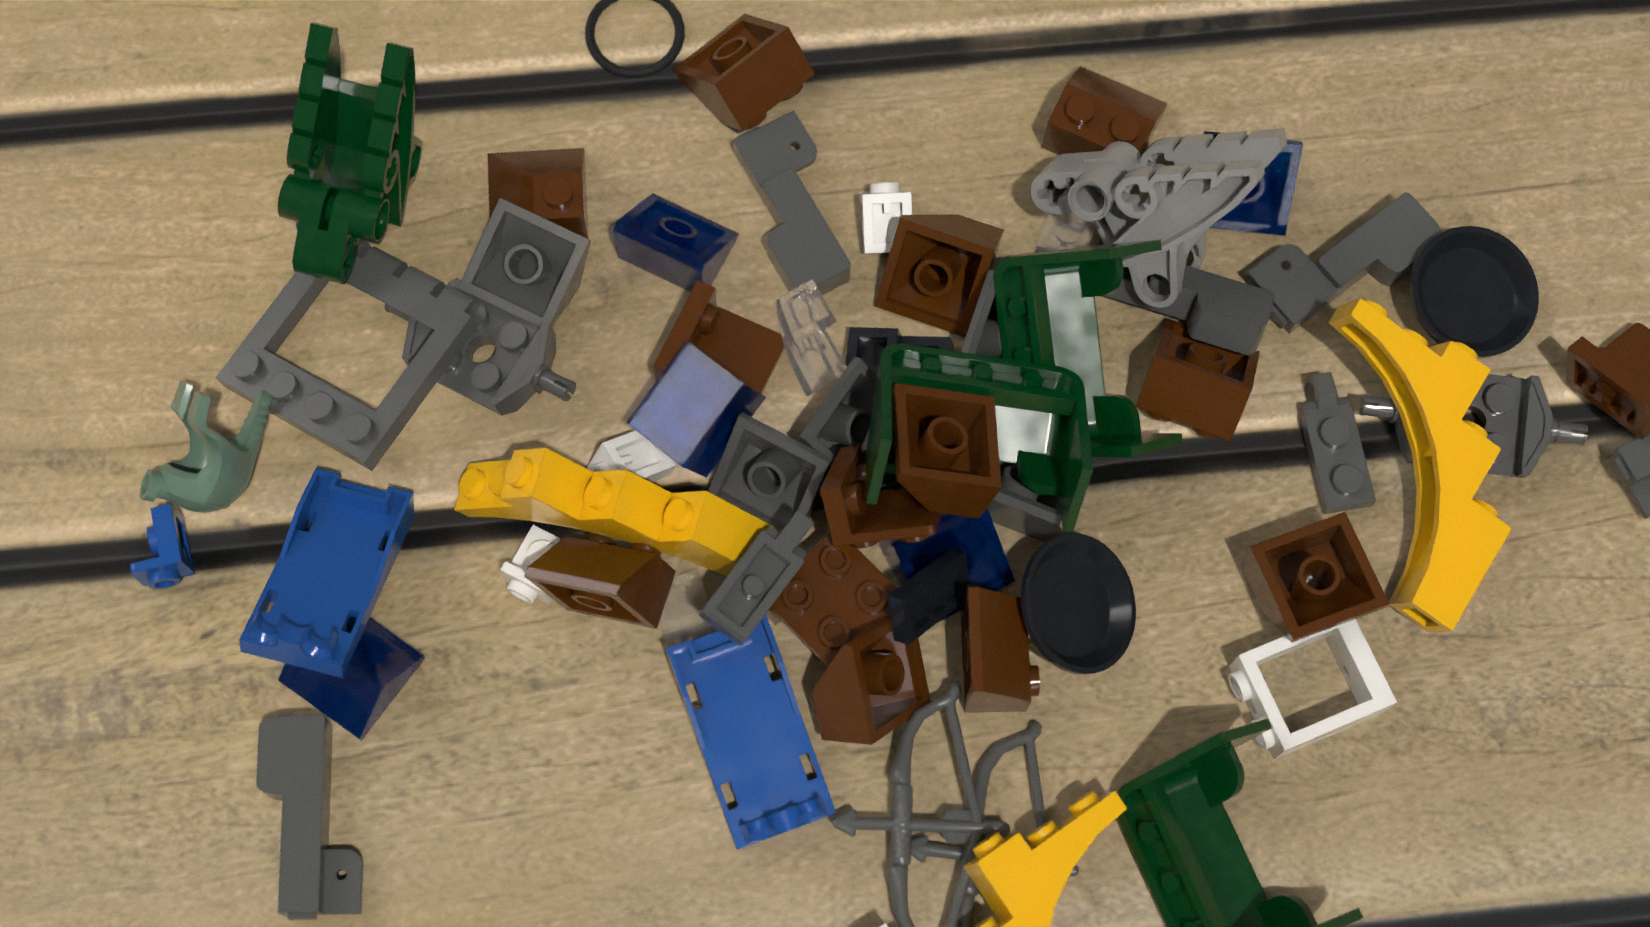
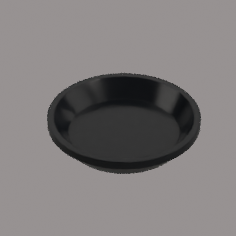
M1461 226L1444 231L1431 239L1422 248L1412 266L1409 281L1412 308L1420 325L1437 344L1448 341L1460 342L1473 349L1478 358L1493 357L1519 344L1534 324L1539 305L1538 284L1534 271L1523 252L1512 241L1493 230L1477 226Z
M1078 533L1064 534L1051 538L1034 552L1026 566L1022 579L1021 608L1027 631L1037 649L1054 666L1072 674L1086 675L1098 673L1114 665L1127 650L1133 636L1136 621V603L1133 587L1127 571L1119 558L1104 543L1091 536Z

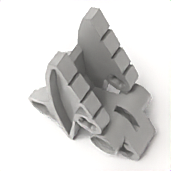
M1285 128L1252 131L1248 137L1246 131L1219 133L1215 139H1213V134L1185 136L1181 142L1179 136L1164 137L1154 141L1143 153L1142 157L1133 145L1123 141L1112 142L1102 151L1058 155L1033 180L1030 187L1031 197L1034 204L1046 213H1074L1084 221L1095 222L1103 244L1161 240L1162 250L1122 257L1123 267H1129L1135 292L1145 304L1157 308L1168 307L1175 302L1182 290L1185 265L1197 269L1201 266L1205 258L1207 229L1233 210L1247 196L1265 174L1264 169L1286 145ZM1163 153L1165 160L1169 162L1174 161L1175 165L1164 166V164H1156L1155 160ZM1139 189L1144 193L1149 192L1150 196L1144 203L1141 202ZM1191 250L1194 255V261L1186 264ZM1158 274L1165 277L1170 283V294L1158 295L1154 293L1147 284V276Z

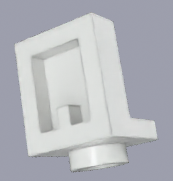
M899 182L870 183V192L859 193V202L862 208L863 253H888L891 250L901 215H912L911 192L899 191Z
M649 425L603 442L587 469L593 472L627 469L650 482H654L670 476L676 464L653 427Z
M532 525L512 562L505 561L500 569L504 581L508 583L506 590L527 603L533 604L537 598L550 605L553 599L525 578L524 575L531 563L562 539Z

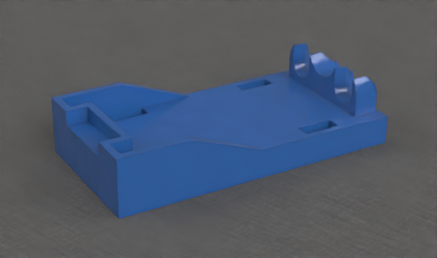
M315 468L296 507L279 559L240 636L241 652L343 678L414 520L413 492L390 486L387 492L341 481L339 473ZM312 523L309 532H306L308 524ZM386 537H389L385 550L383 551V543ZM270 602H274L270 612H267L266 610ZM350 616L356 618V623L351 633L346 632L347 622Z
M766 614L741 647L720 631H716L666 648L667 656L736 850L836 813ZM773 656L781 679L772 682L764 657ZM692 683L696 686L703 706L696 710H693L686 686ZM801 755H809L816 775L815 779L808 781L799 757ZM730 782L738 807L731 810L727 807L720 785Z

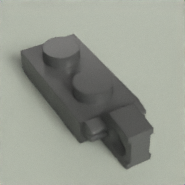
M1331 372L1313 374L1309 382L1305 384L1310 403H1303L1302 405L1303 417L1300 420V425L1322 513L1329 514L1371 507L1376 502L1353 408L1350 407L1347 396L1338 398V392Z
M797 510L781 532L771 525L766 531L762 530L698 616L741 647L805 562L803 559L807 552L799 547L798 544L814 522Z

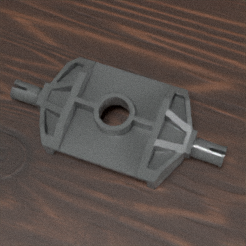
M456 278L445 285V287L452 286L458 289L462 280ZM458 289L479 301V309L473 317L478 326L437 383L501 416L518 411L536 392L541 394L543 390L561 398L565 402L571 399L567 392L574 394L576 383L551 370L556 355V334L550 323L543 320L538 327ZM385 304V311L408 321L402 359L408 366L434 329ZM484 345L496 346L494 355L488 361L482 363L473 362V355L478 348Z
M1488 374L1468 410L1478 415L1481 427L1488 433L1487 439L1501 448L1487 474L1524 478L1530 475L1548 444L1553 441L1584 445L1588 435L1583 434L1588 432L1587 424L1562 422L1553 418L1539 376L1531 375L1524 379ZM1363 394L1360 405H1363L1359 409L1360 415L1390 418L1389 423L1395 426L1399 447L1407 463H1413L1412 452L1401 416L1391 398Z

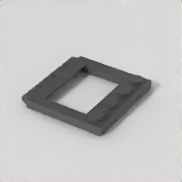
M360 239L354 268L346 283L434 329L428 340L376 410L371 409L275 355V352L329 282V280L295 272L216 376V379L225 388L254 403L258 392L262 389L272 395L273 399L269 413L373 471L478 325L473 317L479 309V301L452 286L445 287L444 282L413 266L408 267L406 262L377 247L371 248L369 243Z

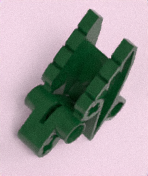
M316 22L310 24L305 62L303 63L298 89L299 98L296 100L292 121L293 132L290 133L287 148L288 168L294 169V174H289L284 180L280 189L277 206L279 217L299 222L292 260L295 272L345 284L349 280L354 268L360 238L378 243L384 235L387 223L402 226L408 188L413 184L417 176L423 148V141L413 136L415 117V60L413 47L393 42L386 44L380 75L381 82H379L378 88L341 79V53L338 28Z

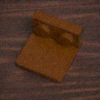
M697 280L653 365L656 386L737 421L738 416L742 412L751 416L787 345V338L785 335L718 307L716 288Z
M1635 323L1604 348L1596 347L1583 336L1567 348L1566 384L1641 440L1650 434V329L1642 323Z
M860 445L840 448L820 488L833 546L850 544L853 548H867L880 541L901 539V541L906 543L919 542L936 533L943 515L941 513L929 512L905 487L880 490L877 504H866V462L864 463Z
M830 533L805 556L803 565L766 613L775 626L782 620L827 667L845 643L890 615L888 595L897 589L858 548H853L850 544L833 546Z

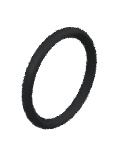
M600 0L594 6L585 26L587 48L594 60L603 69L614 75L626 78H643L654 75L667 68L681 51L685 39V26L682 15L672 1L653 0L662 5L673 19L675 38L672 47L660 61L650 66L626 68L609 61L599 50L595 40V26L602 12L610 4L618 0Z

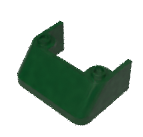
M1161 240L1104 244L1007 257L995 269L994 289L1002 358L1064 367L1073 371L1082 379L1085 388L1092 457H1134L1183 443L1182 433L1141 434L1139 413L1134 403L1124 395L1105 394L1095 296L1109 295L1119 288L1123 279L1122 257L1162 250Z
M893 344L883 350L877 372L866 450V504H877L884 472L896 474L892 387L895 383L995 397L999 460L1016 463L1020 481L1032 492L1039 495L1060 496L1062 530L1066 532L1074 531L1093 472L1085 388L1082 379L1076 373L1060 366L910 344Z
M1269 719L1220 732L1127 782L1117 792L1127 807L1118 816V820L1167 927H1344L1364 918L1360 909L1357 908L1317 924L1309 906L1300 897L1285 893L1268 900L1223 802L1235 797L1241 791L1244 784V770L1235 748L1272 729Z

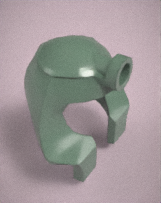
M180 380L170 407L188 429L190 437L189 453L179 462L160 465V472L147 470L141 483L140 498L153 502L156 498L172 501L186 510L199 513L226 509L244 493L250 483L263 437L262 432L268 419L267 414L270 412V406L273 402L272 395L263 389L260 390L255 397L254 403L251 405V410L248 412L240 432L234 438H227L206 425L207 413L212 397L206 393L195 391L191 403L195 386Z

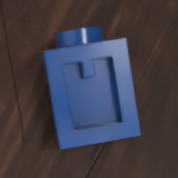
M170 503L150 508L153 526L147 527V538L150 549L156 558L130 564L131 575L143 586H149L151 589L173 587L181 582L180 578L195 574L185 517Z

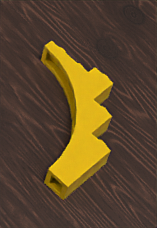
M1359 298L1338 306L1328 323L1361 352L1382 379L1401 416L1412 452L1416 484L1414 534L1405 569L1389 605L1427 632L1453 631L1512 529L1497 518L1498 512L1494 507L1484 501L1473 499L1501 448L1487 439L1488 433L1481 426L1468 420H1462L1491 369L1477 360L1478 356L1473 349L1460 342L1448 341L1428 348V342L1423 336L1412 330L1399 327L1387 318L1388 313L1382 306L1373 301Z
M548 448L514 450L511 460L468 463L466 472L462 475L459 482V495L454 508L455 511L468 517L533 521L605 535L630 543L646 544L658 549L660 552L682 558L725 576L729 575L761 531H766L770 526L769 523L708 491L671 493L627 469L593 472Z
M1092 790L1067 807L1072 816L1056 826L1054 821L1050 820L1026 836L1030 846H1028L1020 832L1002 838L999 832H995L973 847L972 851L976 858L963 867L999 920L996 922L991 916L974 927H1050L1055 905L1073 867L1096 836L1127 809L1117 792L1113 791L1097 796L1095 791Z

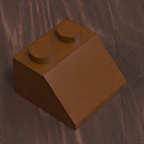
M743 14L673 69L684 85L722 124L740 131L751 129L762 123L767 117L766 112L780 101L796 96L802 90L803 83L815 75L788 26L748 14Z
M1080 66L1067 82L1047 122L1041 148L1057 155L1102 151L1112 142L1123 141L1133 145L1142 157L1168 103Z
M1167 318L1141 387L1136 407L1145 410L1150 417L1164 422L1173 420L1190 426L1197 434L1209 439H1218L1220 437L1231 441L1253 388L1260 351L1256 350L1252 355H1244L1193 339L1188 333L1187 325Z
M895 383L892 387L897 481L929 512L980 518L1002 488L995 397Z
M1346 512L1250 546L1241 565L1262 612L1291 642L1389 606L1384 591Z
M587 534L585 540L565 536L527 567L524 577L568 611L657 629L676 571L660 557L661 552L652 546L632 543L629 549L616 546L614 541L606 537Z
M968 587L960 612L964 712H1026L1032 701L1031 696H1039L1040 676L1038 665H1030L1029 646H1035L1027 631L1023 619L1021 598L980 587Z

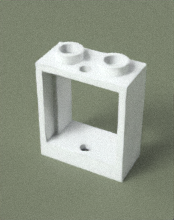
M1356 619L1294 642L1283 636L1238 655L1229 666L1232 672L1228 675L1231 689L1239 702L1246 701L1254 718L1251 723L1264 719H1269L1272 729L1255 737L1263 750L1269 749L1274 760L1381 715L1397 703ZM1325 638L1358 705L1290 733L1258 665Z

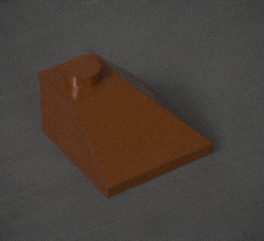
M584 148L488 153L490 218L499 198H502L589 239Z
M958 214L901 215L874 306L966 337L987 272L992 269L1004 230Z
M891 615L845 643L811 691L821 739L857 744H874L907 721L915 710L931 702L919 639L917 638L910 645L894 641Z

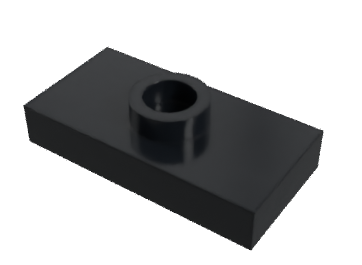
M950 548L888 595L894 641L910 645L964 602L967 589L970 587L965 551Z

